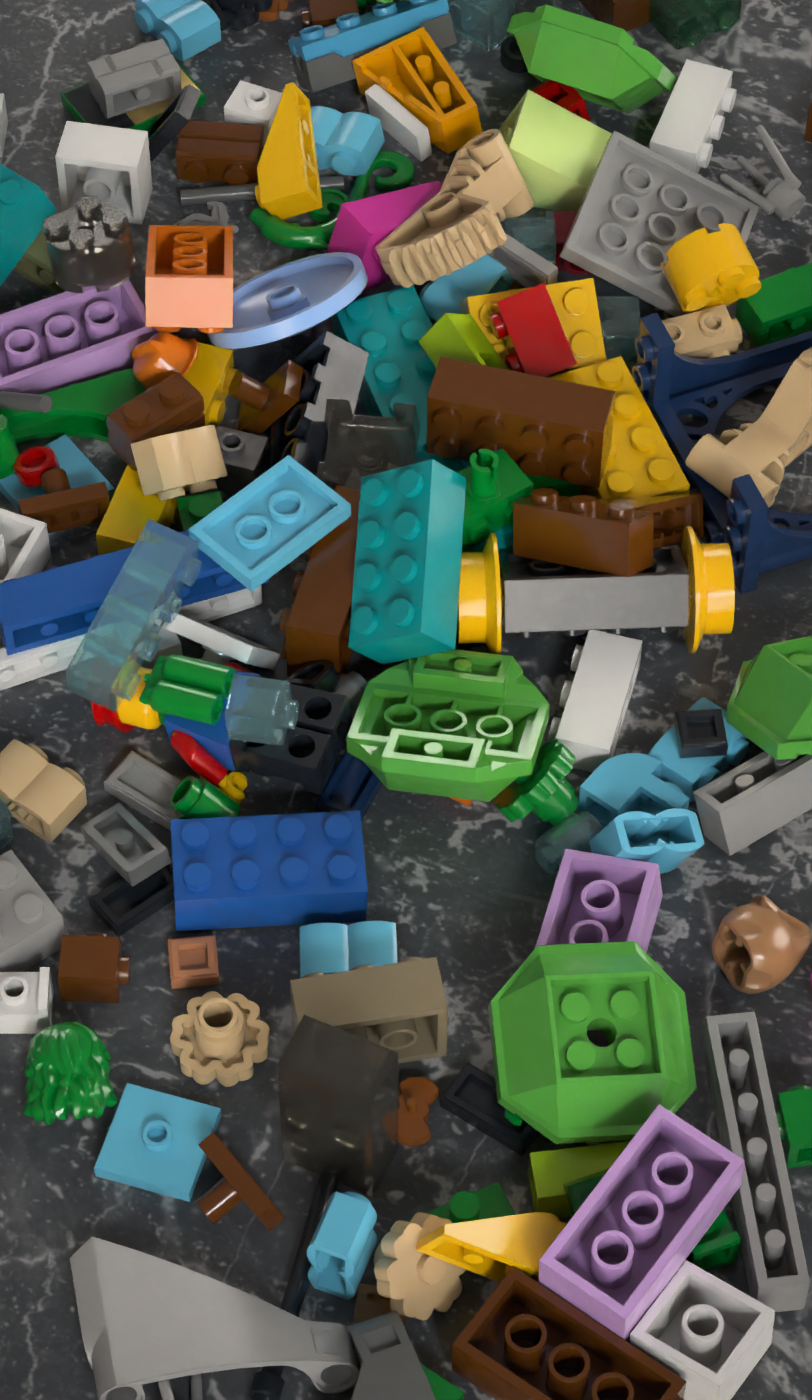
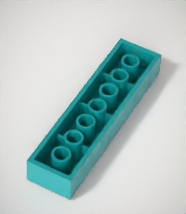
M412 285L409 288L401 287L353 300L333 315V334L369 353L359 397L388 462L393 466L403 467L433 459L456 473L470 466L469 461L455 458L446 459L439 455L427 453V396L436 367L418 341L433 326L414 286ZM509 523L493 532L496 533L498 552H513V523ZM487 539L463 548L462 552H482Z

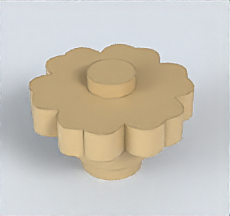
M210 991L202 995V997L192 998L187 1004V1014L179 1015L172 1021L171 1051L180 1058L181 1072L188 1077H193L201 1085L209 1084L215 1078L226 1087L233 1086L239 1081L248 1080L254 1073L253 1063L263 1062L268 1057V1045L270 1043L269 1025L260 1020L258 1004L248 1000L240 993H234L227 998H223L218 992Z
M418 1212L413 1216L411 1222L404 1220L396 1221L390 1232L382 1238L374 1254V1273L377 1279L379 1295L391 1298V1310H396L400 1315L424 1321L431 1316L433 1310L439 1312L448 1311L453 1300H456L461 1294L462 1283L458 1276L463 1274L466 1269L416 1250L419 1239L445 1224H452L449 1219Z

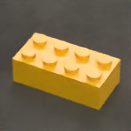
M622 356L548 377L615 391L611 449L600 488L585 485L584 488H580L581 495L594 496L596 499L654 497L689 492L690 484Z

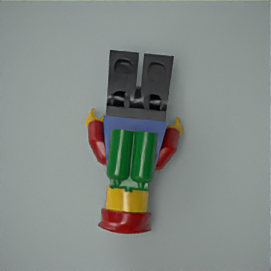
M113 650L103 653L95 662L91 672L89 698L93 718L97 726L101 727L108 724L123 733H128L135 726L144 729H156L162 724V726L166 727L172 748L190 768L214 786L219 785L218 789L239 804L245 798L243 791L247 787V778L240 772H232L227 775L228 770H240L248 773L251 770L262 776L281 777L302 783L304 790L322 795L336 762L335 754L339 755L353 722L347 695L287 683L273 684L272 679L260 677V674L253 673L235 662L216 664L172 654L168 657L159 656L155 661L154 668L149 669L142 667L136 659L122 658L120 653Z

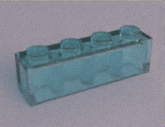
M149 519L66 670V690L114 712H117L123 699L130 701L133 698L141 681V675L137 673L143 661L151 662L154 659L162 641V637L158 633L164 622L173 623L182 604V599L178 597L185 584L189 586L194 584L201 570L202 561L198 560L199 541Z

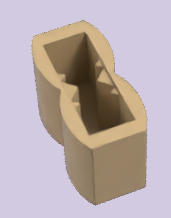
M215 425L165 434L130 444L143 495L158 494L159 502L184 496L183 487L189 486L191 494L217 488L215 479L228 476Z
M13 739L0 753V811L16 818L26 829L43 840L52 842L87 805L85 783L81 776L73 769L68 767L62 769L49 763L47 755L38 746L31 743L26 745Z

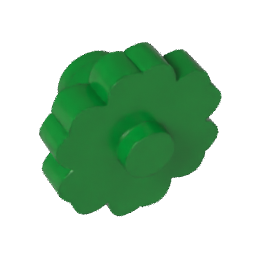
M558 739L543 744L539 749L532 775L521 776L514 780L496 796L493 805L510 822L523 819L532 811L543 822L549 821L553 826L561 824L572 815L580 802L579 798L574 794L575 788L564 778L572 770L576 756Z

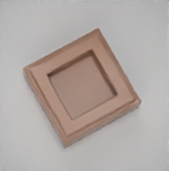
M216 935L168 939L172 989L220 985Z

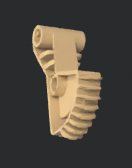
M499 129L484 131L462 146L454 157L440 192L375 247L381 259L380 263L386 274H389L394 285H402L404 288H409L414 284L422 285L426 281H436L441 276H449L453 271L460 268L464 269L466 265L472 262H478L479 258L486 254H492L493 249L505 244L507 236L500 222L518 217L534 206L535 201Z
M812 347L803 351L799 358L792 363L765 411L753 424H741L739 429L725 430L719 440L711 434H706L689 453L685 462L686 466L728 498L731 495L732 480L750 474L767 506H772L783 480L784 468L812 446Z

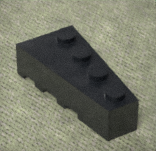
M326 331L292 361L303 367L299 401L272 424L266 471L289 455L332 490H335L369 357L367 351Z

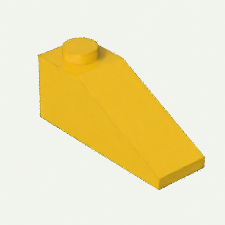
M294 82L285 85L257 166L259 184L255 186V196L259 206L262 209H266L271 215H277L282 220L323 208L310 100Z
M533 1212L445 1224L419 1239L416 1250L499 1283L513 1266L539 1283V1260L567 1224L561 1222L556 1215L546 1212Z

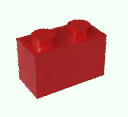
M545 283L497 301L490 306L493 314L488 316L489 324L496 339L503 338L509 352V355L504 357L509 370L548 377L577 364Z

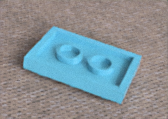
M287 455L189 528V541L252 592L351 516V504L291 456Z

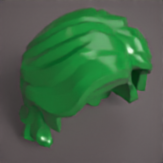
M65 1022L50 1025L36 1033L31 1039L24 1067L28 1081L25 1088L27 1101L24 1105L23 1113L27 1117H33L37 1122L44 1120L46 1125L54 1123L56 1118L60 1121L67 1120L69 1111L75 1119H82L83 1115L88 1119L91 1116L98 1119L103 1114L106 1105L107 1107H113L117 1104L118 1099L113 1093L114 1088L109 1080L111 1070L109 1060L111 1055L94 1030L79 1022Z

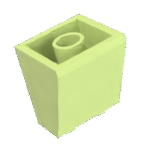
M527 90L499 128L535 201L533 207L557 212L578 211L606 143L612 133L530 90Z

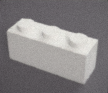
M686 59L650 140L649 149L698 174L700 167L707 168L713 151L712 139H720L725 122L723 114L724 112L731 113L736 99L737 90L731 88L733 71Z
M589 630L584 646L576 645L571 662V671L576 672L573 682L568 680L564 682L559 707H563L564 712L562 718L554 716L548 736V742L558 739L576 756L573 768L593 772L601 763L613 757L640 668L642 640L598 630Z

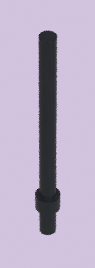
M328 1158L324 1161L280 1309L297 1317L300 1315L309 1284L308 1271L311 1262L307 1257V1248L330 1196L337 1190L344 1166L342 1162L336 1159ZM284 1366L262 1367L261 1371L256 1372L249 1396L253 1400H280L285 1384L281 1378Z

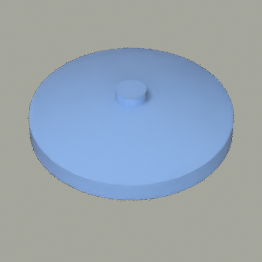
M346 252L318 254L283 264L249 279L233 289V328H224L219 333H207L210 342L220 348H246L279 341L316 326L346 307L363 291L367 284L368 276L361 259L355 254Z

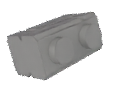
M163 38L149 43L142 42L131 49L112 55H101L96 60L87 63L91 93L96 102L99 103L106 119L176 97L182 91L179 65L173 55L170 54V50Z

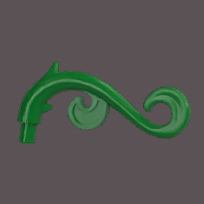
M395 151L378 152L367 173L357 176L349 197L337 189H321L323 208L310 211L308 214L314 220L326 223L307 227L300 226L297 222L287 223L277 215L270 216L260 207L252 211L249 219L261 229V235L279 246L289 249L317 248L327 250L341 204L365 198L369 178L373 171L382 167L394 170L395 174L390 177H375L376 188L393 192L409 187L413 181L415 169L411 160L405 155ZM330 210L338 212L337 215L330 220Z

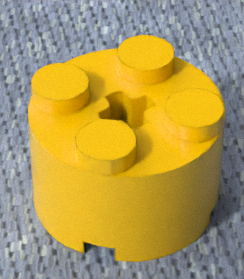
M729 223L718 224L721 231L708 234L705 227L698 229L677 241L666 252L669 261L667 264L661 262V268L684 313L689 314L724 304L728 306L740 298H747L756 294L761 289L762 285L759 281L760 272L735 225Z

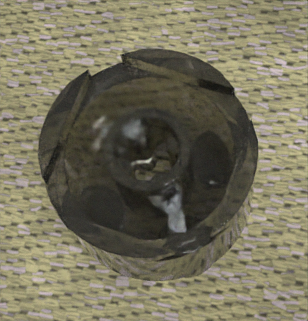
M88 196L79 199L76 202V206L44 219V237L54 280L60 288L73 293H83L82 287L96 286L97 292L107 291L123 284L133 275L135 271L133 264L136 262V255L128 217L122 209L110 204L101 203L99 197Z

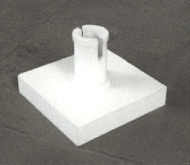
M172 612L166 627L167 630L202 644V648L206 650L201 660L223 664L237 659L246 664L274 670L281 654L204 620Z

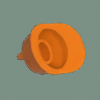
M158 332L148 341L140 343L133 348L132 358L134 364L132 372L146 390L156 384H160L162 380L175 372H179L184 377L195 360L199 343L195 338L185 340L169 332Z

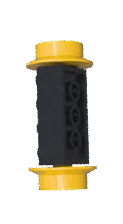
M685 526L681 552L679 546L653 549V566L628 578L513 555V552H498L496 533H490L482 552H462L457 642L458 644L486 643L491 654L501 655L502 620L505 633H513L514 636L521 638L536 637L540 635V632L558 631L561 635L579 636L586 633V630L604 629L609 634H626L631 632V628H650L654 632L668 633L675 631L677 627H684L688 652L696 653L703 635L731 634L733 630L735 590L730 546L728 543L701 544L693 528Z

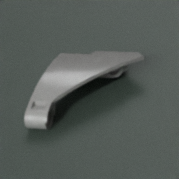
M93 1236L70 1257L82 1339L89 1365L94 1373L98 1400H145L143 1384L201 1373L265 1366H290L304 1371L311 1378L315 1387L323 1393H341L349 1390L356 1384L359 1367L351 1334L346 1329V1326L342 1324L305 1321L221 1281L178 1264Z

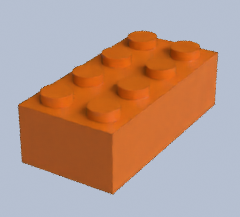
M149 225L145 274V327H155L156 331L169 333L177 332L181 327L198 328L200 332L219 333L224 328H233V226Z

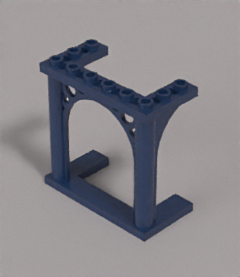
M657 313L641 317L639 337L635 339L637 365L633 366L632 369L634 381L690 484L689 492L703 493V538L705 543H728L732 555L734 584L740 594L756 590L758 575L812 558V513H791L768 507L750 474L732 480L731 495L728 498L687 467L685 462L694 447L693 440H700L706 434L714 436L722 416L735 402L753 391L782 382L792 363L799 358L803 351L812 347V331L734 355L700 359L687 357L674 351L675 343ZM715 401L716 407L709 409L706 406L708 403ZM682 414L697 415L705 420L706 425L700 428L688 427L681 423L678 416ZM781 523L785 525L787 528H781L775 524Z

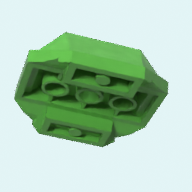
M547 4L537 7L535 13L522 12L511 17L507 32L516 38L528 72L542 84L552 80L573 87L584 100L627 114L662 92L672 93L677 77L649 51L633 45L634 38L622 28Z
M812 636L764 645L753 660L743 661L727 705L726 722L776 760L796 759L798 755L802 754L812 755Z
M455 649L407 659L406 662L390 667L368 681L346 737L347 752L362 760L388 790L490 802L518 777L532 775L549 720V703L538 688L523 675V669L513 656Z
M635 941L538 945L488 1005L497 1102L511 1113L519 1115L530 1126L555 1144L632 1140L659 1104L675 1114L697 1088L685 992ZM597 1030L603 1033L608 1040L609 1046L598 1047L589 1040L587 1031Z

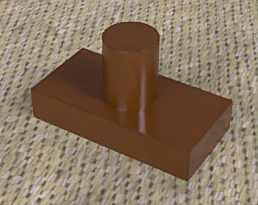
M288 360L263 383L242 372L237 373L228 389L229 396L241 401L237 430L260 435L299 401L303 367Z
M56 468L46 471L41 476L45 495L18 500L20 515L47 523L48 533L102 522L109 506V493L105 482L71 489L66 471Z
M214 1132L198 1144L224 1176L195 1200L213 1224L217 1223L243 1200L269 1231L285 1219Z

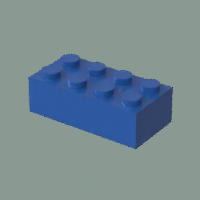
M360 810L170 820L176 931L366 921L368 889Z

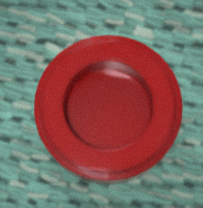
M36 446L23 451L16 458L13 468L19 482L23 486L38 487L42 486L41 476L48 470L60 468V464L55 452L51 448Z

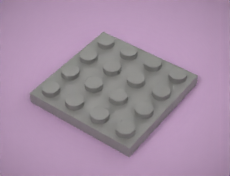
M614 130L606 143L559 257L675 317L685 315L686 313L683 312L661 268V262L667 264L669 261L666 252L677 241L698 229L705 227L708 234L721 231L718 224L722 223L735 225L746 244L759 206Z

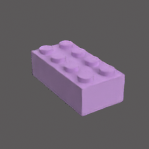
M125 271L0 314V391L39 395L64 388L70 384L81 383L112 372L133 368V348L140 343L148 341L158 331L155 330V327H145V306Z
M565 849L535 948L538 945L635 941L647 953L663 897L659 864ZM597 1030L587 1031V1036L594 1045L598 1047L609 1046L608 1040L603 1033Z
M659 1104L540 1258L539 1283L626 1340L741 1186L745 1160Z

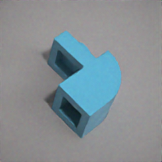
M625 753L611 757L601 763L580 786L578 812L605 828L613 819L625 812L641 811L656 816L658 813L672 808L688 810L690 798L684 795L683 791L675 784L664 782L660 779L661 760L641 753Z

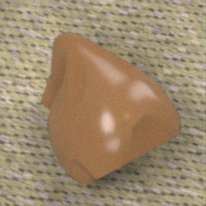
M766 895L755 896L751 900L752 903L734 908L725 915L712 942L714 960L725 973L732 987L749 995L772 989L787 979L805 955L811 941L810 928L802 921L781 910Z

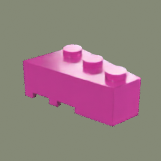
M439 180L341 204L327 253H352L361 259L368 276V281L360 294L390 279L389 274H386L380 263L381 259L375 247L440 192L442 184Z

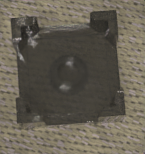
M327 398L325 409V423L329 433L325 463L323 461L318 462L316 477L332 490H335L336 485L360 490L361 477L415 464L420 433V423L415 404L394 403L395 417L353 415L348 400Z

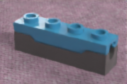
M410 0L396 4L395 1L391 3L381 2L372 7V12L360 16L358 13L340 16L336 19L337 24L325 28L321 25L302 29L299 32L300 36L288 40L290 51L293 54L292 59L299 86L314 93L355 79L352 60L421 27L425 28L438 49L457 44L451 14L448 11V1Z

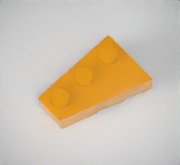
M424 27L352 60L359 92L366 97L365 91L374 84L382 87L428 127L430 142L445 153L449 154L461 148L473 137L482 133L477 104Z

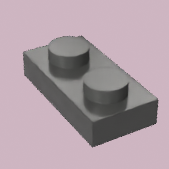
M120 802L80 826L85 840L132 887L172 862L168 849Z

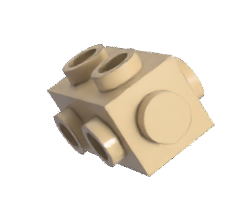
M725 304L662 320L675 343L674 351L687 357L710 359L737 354L738 344L743 341L740 324L736 318L731 319Z

